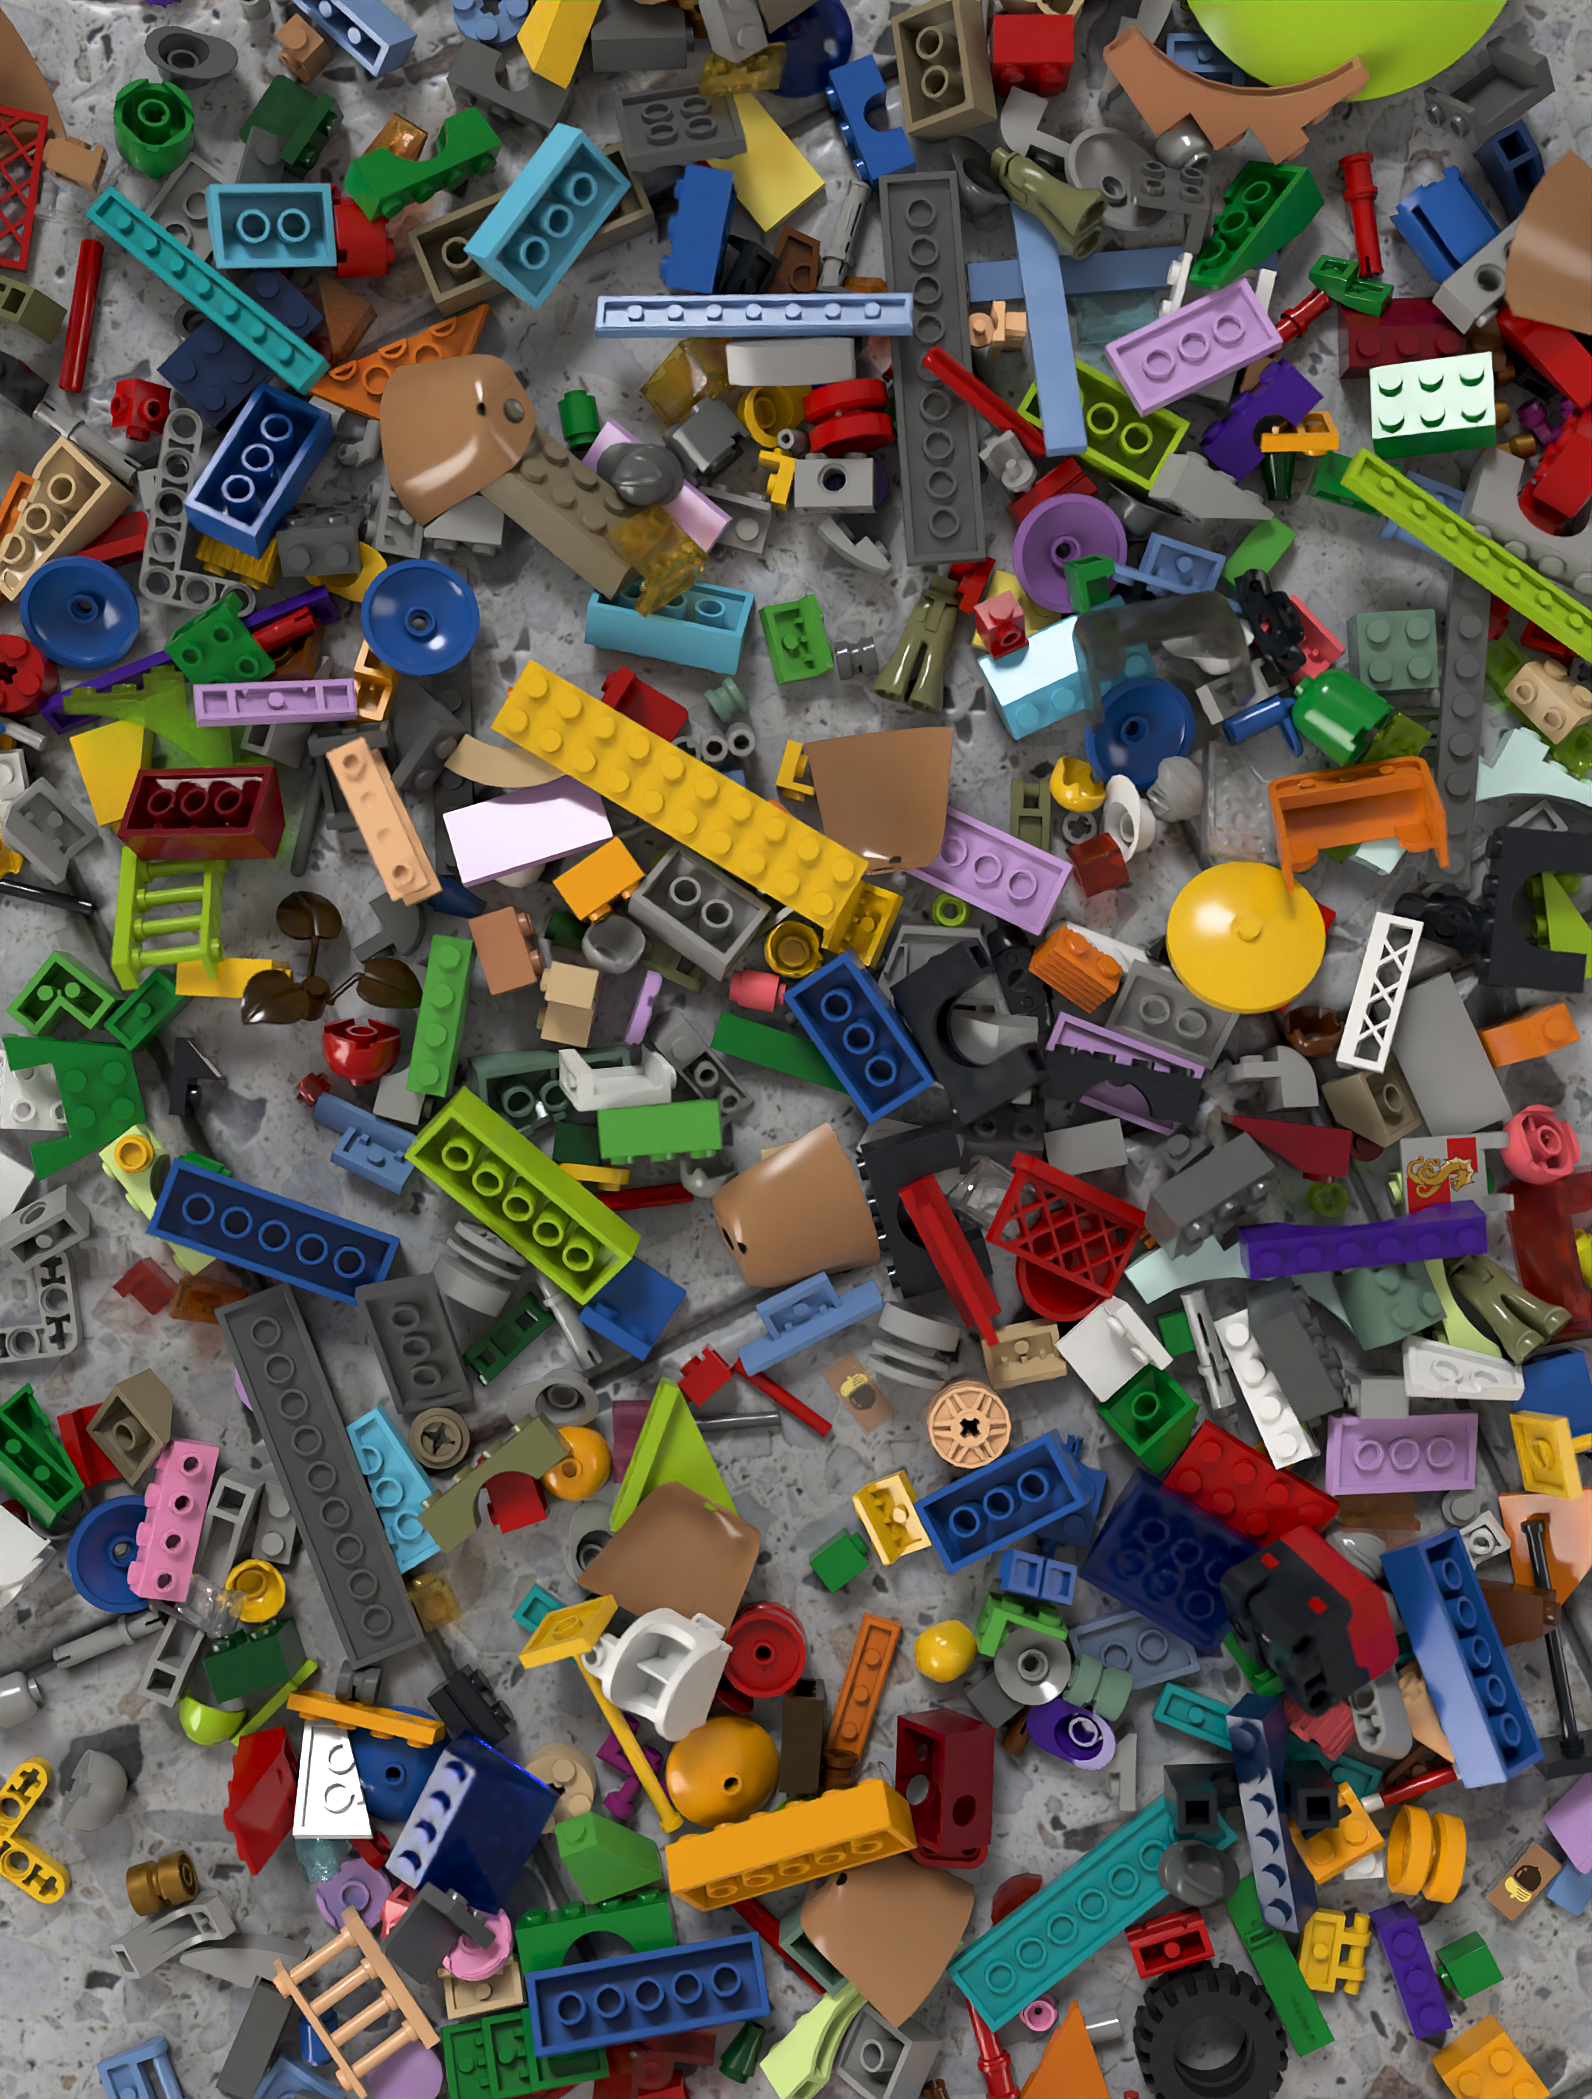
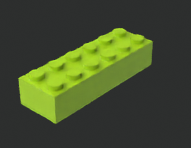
M465 1086L417 1134L404 1154L406 1159L581 1305H585L633 1258L642 1237Z

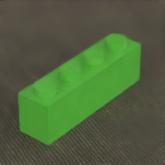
M433 934L406 1090L442 1097L452 1096L477 957L474 941Z

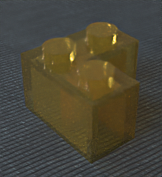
M691 337L680 341L640 389V392L667 427L682 421L685 423L693 416L691 413L692 408L704 397L709 396L712 399L722 389L727 388L729 391H732L740 386L729 384L726 345L738 337Z

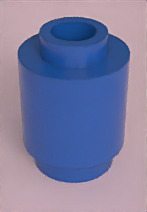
M333 2006L319 2015L330 2034L339 2028L337 2012L333 2011ZM302 2012V2016L298 2019L302 2059L310 2061L312 2066H323L331 2063L333 2057Z

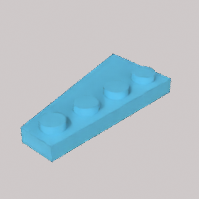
M381 1404L348 1425L346 1430L362 1474L367 1476L372 1491L370 1493L375 1507L379 1510L385 1527L384 1531L389 1544L392 1546L402 1575L442 1550L416 1519L424 1510L420 1503L433 1493L436 1488Z

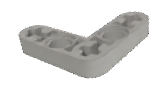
M69 1248L54 1255L62 1259V1264L56 1266V1277L65 1276L66 1282L59 1281L48 1285L47 1279L55 1277L53 1266L46 1265L45 1261L34 1266L41 1322L0 1327V1342L6 1340V1348H0V1364L63 1356L76 1351L83 1342V1327L74 1258ZM54 1289H61L68 1296V1304L63 1310L53 1308L49 1302V1295ZM70 1314V1319L63 1321L62 1324L64 1333H71L72 1340L66 1342L64 1347L62 1341H56L55 1334L60 1333L62 1330L61 1320L53 1323L52 1317L58 1318ZM22 1331L28 1332L34 1337L35 1347L30 1353H25L17 1347L16 1338Z

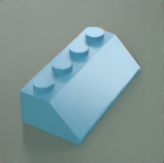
M558 122L463 250L489 276L533 309L538 310L632 184L582 130Z
M645 570L611 601L594 588L587 609L584 643L595 645L602 649H614L633 653L640 657H651L674 662L678 665H689L708 669L716 673L736 675L744 648L755 593Z
M1120 594L1110 597L1107 601L1090 606L1091 612L1081 614L1077 612L1028 635V646L994 661L990 654L977 659L1002 724L1015 740L1099 702L1106 693L1124 681L1157 675L1146 641Z

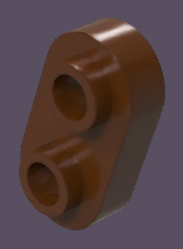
M1417 1741L1411 1746L1406 1756L1397 1759L1387 1768L1383 1775V1787L1388 1789L1396 1786V1781L1401 1776H1407L1409 1781L1450 1766L1453 1763L1436 1753L1434 1759L1430 1761L1425 1760V1753L1432 1749ZM1427 1792L1400 1801L1397 1804H1414Z

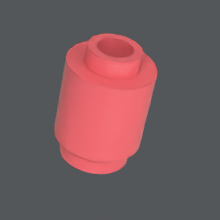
M746 968L743 972L734 970L729 1001L738 1002L739 1007L774 1013L776 1006L783 1007L785 999L782 995L787 990V984L780 983L781 975Z

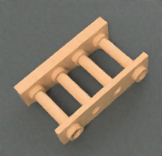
M361 737L326 753L392 901L403 898L405 905L410 907L443 892V887L397 786L390 780L392 774L381 750L375 748L370 751L365 738Z
M352 1904L340 1913L345 1924L340 1929L341 1934L290 1971L279 1957L273 1962L278 1975L272 1979L285 1999L292 1995L340 2069L335 2074L345 2091L348 2093L354 2089L359 2098L363 2099L368 2094L360 2078L412 2040L415 2043L420 2039L428 2050L438 2043L440 2038L389 1958L381 1953V1946ZM359 1945L366 1956L360 1961L362 1965L312 2002H309L298 1984L348 1947L354 1949ZM377 1977H380L386 1986L381 1991L382 1996L330 2034L319 2015L369 1978L375 1980ZM400 2008L407 2018L401 2023L403 2027L351 2065L340 2047L390 2009L394 2012Z

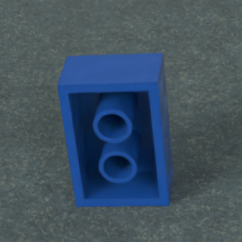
M687 163L685 175L678 174L674 198L678 199V214H671L667 231V239H671L672 247L670 255H663L660 269V279H664V285L671 296L719 294L728 248L726 241L731 232L738 194V185L734 172Z

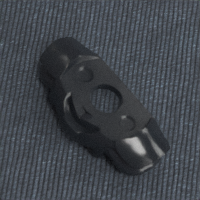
M1262 569L1247 570L1243 575L1234 578L1238 602L1263 656L1273 665L1279 676L1287 678L1295 674L1307 662L1305 654L1298 645L1304 639V629L1300 625L1296 610L1289 603L1287 593L1284 591L1273 592L1269 577ZM1259 616L1264 617L1270 623L1272 634L1266 633L1260 627Z
M1441 892L1432 893L1429 899L1416 893H1404L1396 901L1392 915L1424 922L1421 938L1468 954L1481 953L1482 937L1478 936L1477 928L1481 913H1485L1482 907L1471 904L1462 897L1446 896ZM1442 923H1450L1455 925L1459 931L1454 935L1445 936L1439 934L1436 931V927ZM1404 929L1409 934L1413 933V930Z
M1004 926L992 931L987 936L988 949L1011 1014L1038 1017V1034L1053 1025L1054 1011L1051 1000L1054 999L1052 987L1028 970L1036 947L1035 945H1030L1025 933L1018 926ZM1016 969L1028 972L1031 977V984L1026 991L1016 992L1011 989L1008 983L1011 972Z

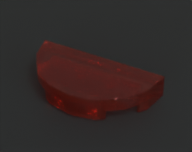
M1033 1873L1015 1875L999 1886L992 1898L990 1910L993 1926L1039 1891L1042 1875Z

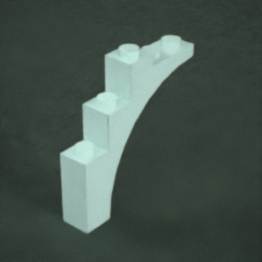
M1521 727L1519 730L1515 728L1504 733L1487 766L1483 764L1485 759L1479 755L1475 802L1501 797L1546 798L1548 801L1565 804L1592 816V781L1587 779H1580L1578 781L1566 774L1568 769L1552 760L1542 761L1550 747L1540 742L1542 737L1536 732ZM1396 837L1354 844L1348 858L1383 876L1391 873L1406 849L1398 844Z
M1213 1234L1204 1240L1203 1246L1194 1254L1187 1257L1182 1254L1173 1261L1161 1246L1157 1244L1152 1250L1148 1249L1127 1263L1123 1271L1137 1294L1146 1304L1174 1289L1203 1280L1230 1277L1248 1278L1240 1260L1239 1234L1222 1246L1218 1243L1223 1240L1222 1235L1217 1236ZM1334 1271L1291 1276L1295 1286L1301 1284L1307 1295L1336 1316L1354 1339L1359 1342L1332 1279L1341 1275V1272L1336 1275ZM1275 1277V1278H1266V1279H1261V1280L1271 1281V1280L1276 1279V1278H1278V1277Z

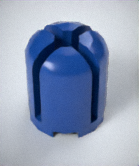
M1451 166L1442 170L1446 178L1438 183L1434 181L1425 187L1421 184L1395 207L1399 214L1389 217L1432 280L1441 285L1501 233L1500 228L1457 166Z

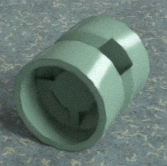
M1080 1652L1071 1665L1070 1678L1062 1692V1699L1082 1709L1089 1704L1092 1706L1094 1714L1114 1722L1119 1718L1126 1705L1133 1683V1675L1113 1665L1104 1669L1101 1660Z

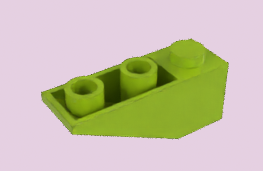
M1539 873L1529 877L1526 881L1527 893L1529 898L1534 900L1535 915L1531 917V929L1533 936L1538 938L1539 948L1587 954L1585 979H1591V929L1553 874Z

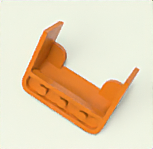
M1404 756L1344 766L1343 768L1339 767L1285 776L1273 780L1268 785L1278 859L1287 893L1295 892L1293 872H1303L1314 865L1319 859L1318 850L1396 837L1398 844L1402 848L1413 853L1427 851L1429 848H1434L1440 867H1449L1445 810L1427 762L1423 758Z

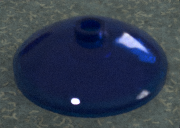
M819 0L771 34L764 29L768 46L741 62L750 78L769 93L785 98H805L824 91V88L829 87V71L846 65L849 62L853 33L848 13L840 0ZM796 23L802 28L799 32L793 33L788 30V27Z

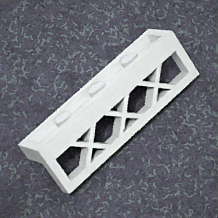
M1380 912L1376 913L1336 1058L1338 1068L1354 1071V1068L1357 1067L1381 1074L1384 1073L1424 922ZM1393 926L1413 930L1410 944L1394 952L1389 944ZM1386 951H1388L1390 954L1387 957H1385ZM1407 953L1403 966L1399 957ZM1394 961L1401 972L1400 980L1384 989L1379 981L1382 967ZM1376 988H1378V990L1380 991L1377 994H1375ZM1396 991L1394 1002H1392L1388 995ZM1384 998L1391 1009L1390 1017L1374 1027L1369 1019L1371 1006L1376 1001ZM1366 1024H1367L1368 1027H1369V1030L1366 1031V1032H1364V1031H1365V1028H1366ZM1386 1028L1384 1039L1382 1040L1378 1032ZM1374 1035L1381 1047L1377 1062L1357 1058L1361 1042Z

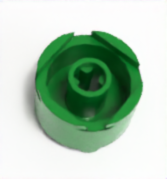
M147 78L134 80L118 92L113 111L115 144L121 157L130 166L143 172L149 178L159 179L164 174L172 173L181 166L190 152L194 153V114L192 103L179 87L162 80V84L149 83Z

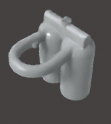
M736 722L724 733L718 728L706 729L700 737V748L703 757L713 762V767L722 766L723 761L721 760L725 758L730 749L734 755L740 756V761H743L746 784L750 781L752 764L749 754L755 746V738L751 727L746 723Z

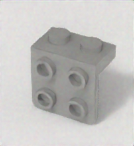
M42 776L7 806L0 827L1 838L5 845L15 853L21 852L31 862L32 869L39 877L46 881L50 879L56 885H59L65 879L69 860L97 837L99 831Z

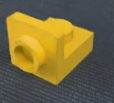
M772 447L769 452L760 450L758 456L759 465L778 471V474H770L766 496L771 497L770 501L773 504L774 510L787 513L794 488L795 460L798 459L792 458L793 454L781 448Z
M788 740L775 786L776 789L783 790L781 797L803 803L805 797L813 799L815 788L796 783L794 780L795 776L803 778L808 755L802 754L803 744Z

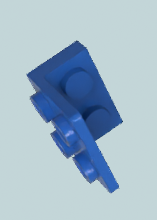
M633 1256L592 1297L578 1317V1320L644 1361L687 1291Z

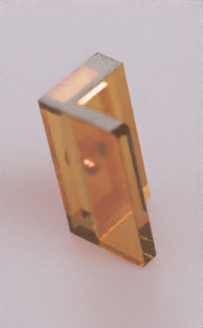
M1415 1492L1334 1495V1499L1339 1501L1340 1505L1333 1518L1342 1527L1421 1530V1522L1414 1517Z

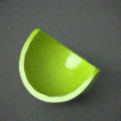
M190 1687L184 1690L179 1707V1718L186 1736L195 1743L205 1746H215L223 1743L240 1729L248 1714L249 1708L247 1707L239 1711H226L206 1706L190 1696Z

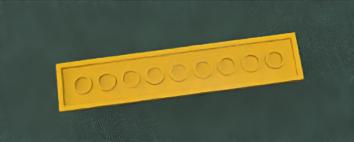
M531 659L490 727L828 931L832 928L870 864L868 861Z

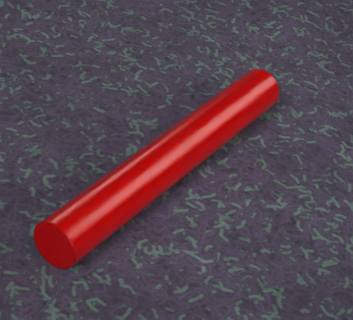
M740 1356L731 1367V1369L822 1437H825L831 1429V1423L764 1373L759 1372L753 1376H748Z

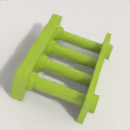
M128 846L122 847L111 967L123 991L139 989L140 972H144L146 967L201 960L209 979L218 978L219 962L224 961V947L220 938L224 873H228L230 870L229 859L170 860L151 863L150 860H141ZM204 872L203 885L148 892V883H152L153 878ZM202 901V913L200 915L154 921L145 920V913L150 912L151 907ZM200 930V942L198 945L144 952L142 950L143 942L148 941V937Z

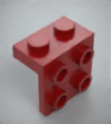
M623 665L618 673L611 671L601 687V691L605 693L600 700L602 703L669 743L675 740L688 719V711L685 707L639 680L636 673Z

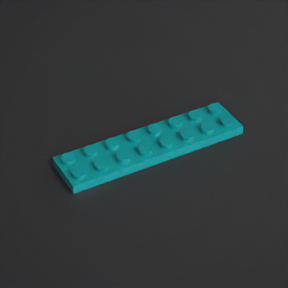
M1163 1792L949 1961L946 1971L994 2033L1169 1894L1162 1887L1158 1878V1862L1162 1853L1171 1844L1181 1839H1197L1223 1851L1236 1841L1238 1837L1219 1812L1218 1832L1178 1833L1165 1806Z

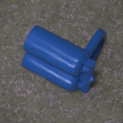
M1271 696L1221 722L1223 732L1232 746H1236L1277 725L1291 753L1298 758L1304 752L1301 738L1287 710L1294 705L1295 699L1293 698L1281 699L1279 696Z

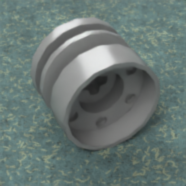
M459 1219L455 1230L465 1239L450 1236L447 1240V1244L459 1254L458 1258L440 1254L430 1273H434L439 1290L451 1298L484 1314L499 1316L511 1294V1291L499 1281V1278L503 1277L518 1281L521 1272L510 1263L526 1267L529 1260L487 1225Z
M886 1300L878 1326L893 1336L891 1341L873 1339L872 1347L887 1355L868 1354L866 1366L881 1373L886 1379L916 1389L926 1388L936 1391L943 1390L945 1379L930 1372V1370L949 1371L950 1365L935 1355L937 1350H956L963 1326L935 1313L907 1304Z

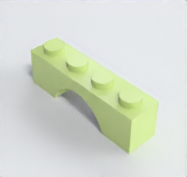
M137 1124L98 1154L104 1160L102 1167L106 1174L116 1182L119 1180L128 1191L125 1196L131 1206L138 1212L143 1211L151 1220L162 1192L160 1185L161 1169L169 1153L146 1124ZM132 1134L142 1135L152 1143L155 1157L147 1170L140 1173H128L117 1165L114 1157L115 1147L125 1136ZM156 1237V1238L159 1239L161 1242L167 1241V1240H164V1239H161V1238ZM167 1241L175 1252L173 1258L176 1264L184 1272L188 1273L190 1271L193 1276L203 1273L219 1260L218 1258Z

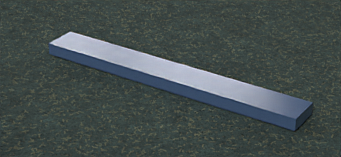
M1011 202L1010 209L1046 457L1086 453L1087 440L1057 241L1037 217L1024 209L1021 210Z
M1183 245L1098 252L1082 260H1075L1071 255L1059 256L1065 298L1171 289L1172 285L1167 284L1169 267L1172 260L1178 261L1179 255L1184 253ZM1277 250L1251 269L1276 271L1275 280L1279 278ZM1018 259L967 264L969 306L991 305L993 301H1005V303L1024 302Z
M913 293L598 296L595 332L597 338L912 335Z

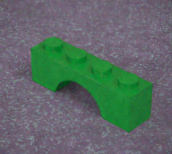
M476 106L445 119L435 142L438 156L433 159L411 161L398 157L386 148L381 147L351 161L343 186L370 222L383 216L392 218L399 214L404 207L414 202L423 204L431 199L436 192L445 188L453 190L460 186L465 179L476 174L484 176L496 166V158L503 143Z
M647 1887L639 1890L637 1895L622 1897L620 1894L593 1905L591 1903L584 1904L583 1901H572L564 1904L561 1909L546 1912L545 1908H535L525 1912L523 1916L519 1917L515 1928L523 1976H526L525 1973L562 1967L566 1952L571 1944L584 1934L594 1931H608L623 1937L631 1944L636 1953L675 1947L678 1930L670 1889L659 1890V1887Z

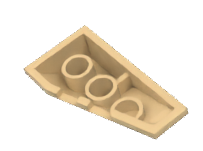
M63 435L59 437L36 465L31 476L35 479L27 499H21L17 511L21 512L12 533L5 535L0 546V591L15 604L20 601L23 588L35 570L48 561L80 552L107 530L135 498L107 470Z

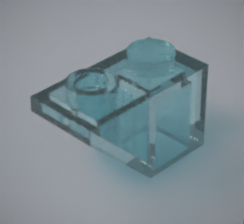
M293 1831L291 1832L303 1880L307 1886L318 1879L325 1883L342 1871L341 1865L350 1857L349 1851L353 1846L348 1839H295Z

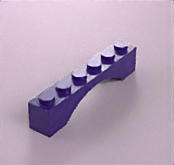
M1473 1199L1432 1204L1406 1216L1367 1224L1310 1226L1272 1222L1238 1226L1240 1260L1250 1280L1488 1253L1486 1215Z

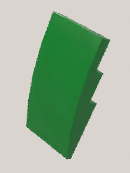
M529 2007L523 2008L520 2011L441 2027L449 2099H511L610 2076L605 2047L543 2059L536 2058Z

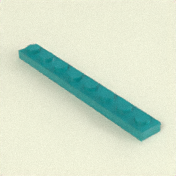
M111 185L86 212L85 215L93 224L303 396L310 391L330 368L329 363L321 355Z

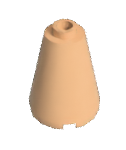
M1416 1658L1399 1670L1403 1675L1399 1680V1685L1412 1737L1455 1764L1452 1750L1446 1735L1441 1729L1439 1715L1432 1697L1427 1692L1425 1678Z

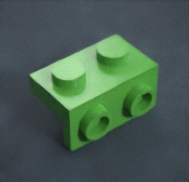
M814 594L806 595L798 601L766 606L758 611L778 686L819 678L834 669L833 648L827 641L823 626L824 614L822 608L817 604Z

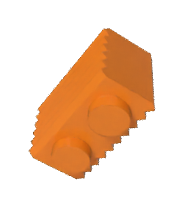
M1062 925L1034 949L1028 970L1090 1014L1092 1010H1095L1097 1006H1100L1102 1002H1105L1107 998L1115 994L1123 968L1121 965H1118L1113 957L1099 952L1097 947H1092L1091 943H1088L1082 934L1073 932V929L1069 930L1067 925Z

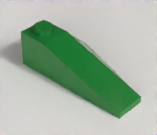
M1249 160L1226 189L1223 196L1225 207L1222 214L1215 215L1214 233L1211 240L1202 245L1188 278L1190 284L1221 290L1302 233L1325 204L1309 168L1285 164L1275 165L1269 162Z

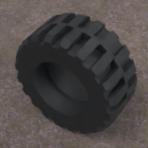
M1202 1960L1198 1962V1967L1190 1969L1189 1965L1177 1968L1179 1972L1171 1977L1168 1972H1165L1157 1978L1160 1986L1156 1990L1153 1987H1149L1143 1995L1146 2006L1140 2005L1137 2007L1135 2014L1137 2026L1133 2028L1136 2056L1145 2083L1151 2094H1155L1157 2099H1270L1269 2092L1271 2090L1274 2092L1279 2091L1283 2083L1280 2072H1285L1288 2065V2056L1285 2052L1288 2047L1287 2037L1268 1994L1261 1985L1255 1984L1252 1976L1243 1970L1236 1974L1233 1965L1221 1962L1218 1968H1213L1210 1960ZM1223 2016L1242 2025L1245 2036L1239 2052L1230 2062L1219 2068L1211 2070L1194 2069L1181 2063L1175 2056L1174 2049L1180 2034L1188 2025L1200 2018Z

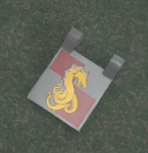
M1491 1131L1399 1139L1404 1216L1420 1211L1432 1204L1472 1199L1482 1212L1514 1210L1513 1194H1488L1485 1149L1509 1148V1132Z

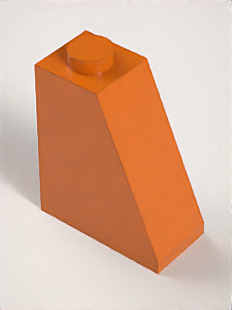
M1565 1003L1535 1004L1476 1031L1492 1068L1544 1056L1581 1039Z

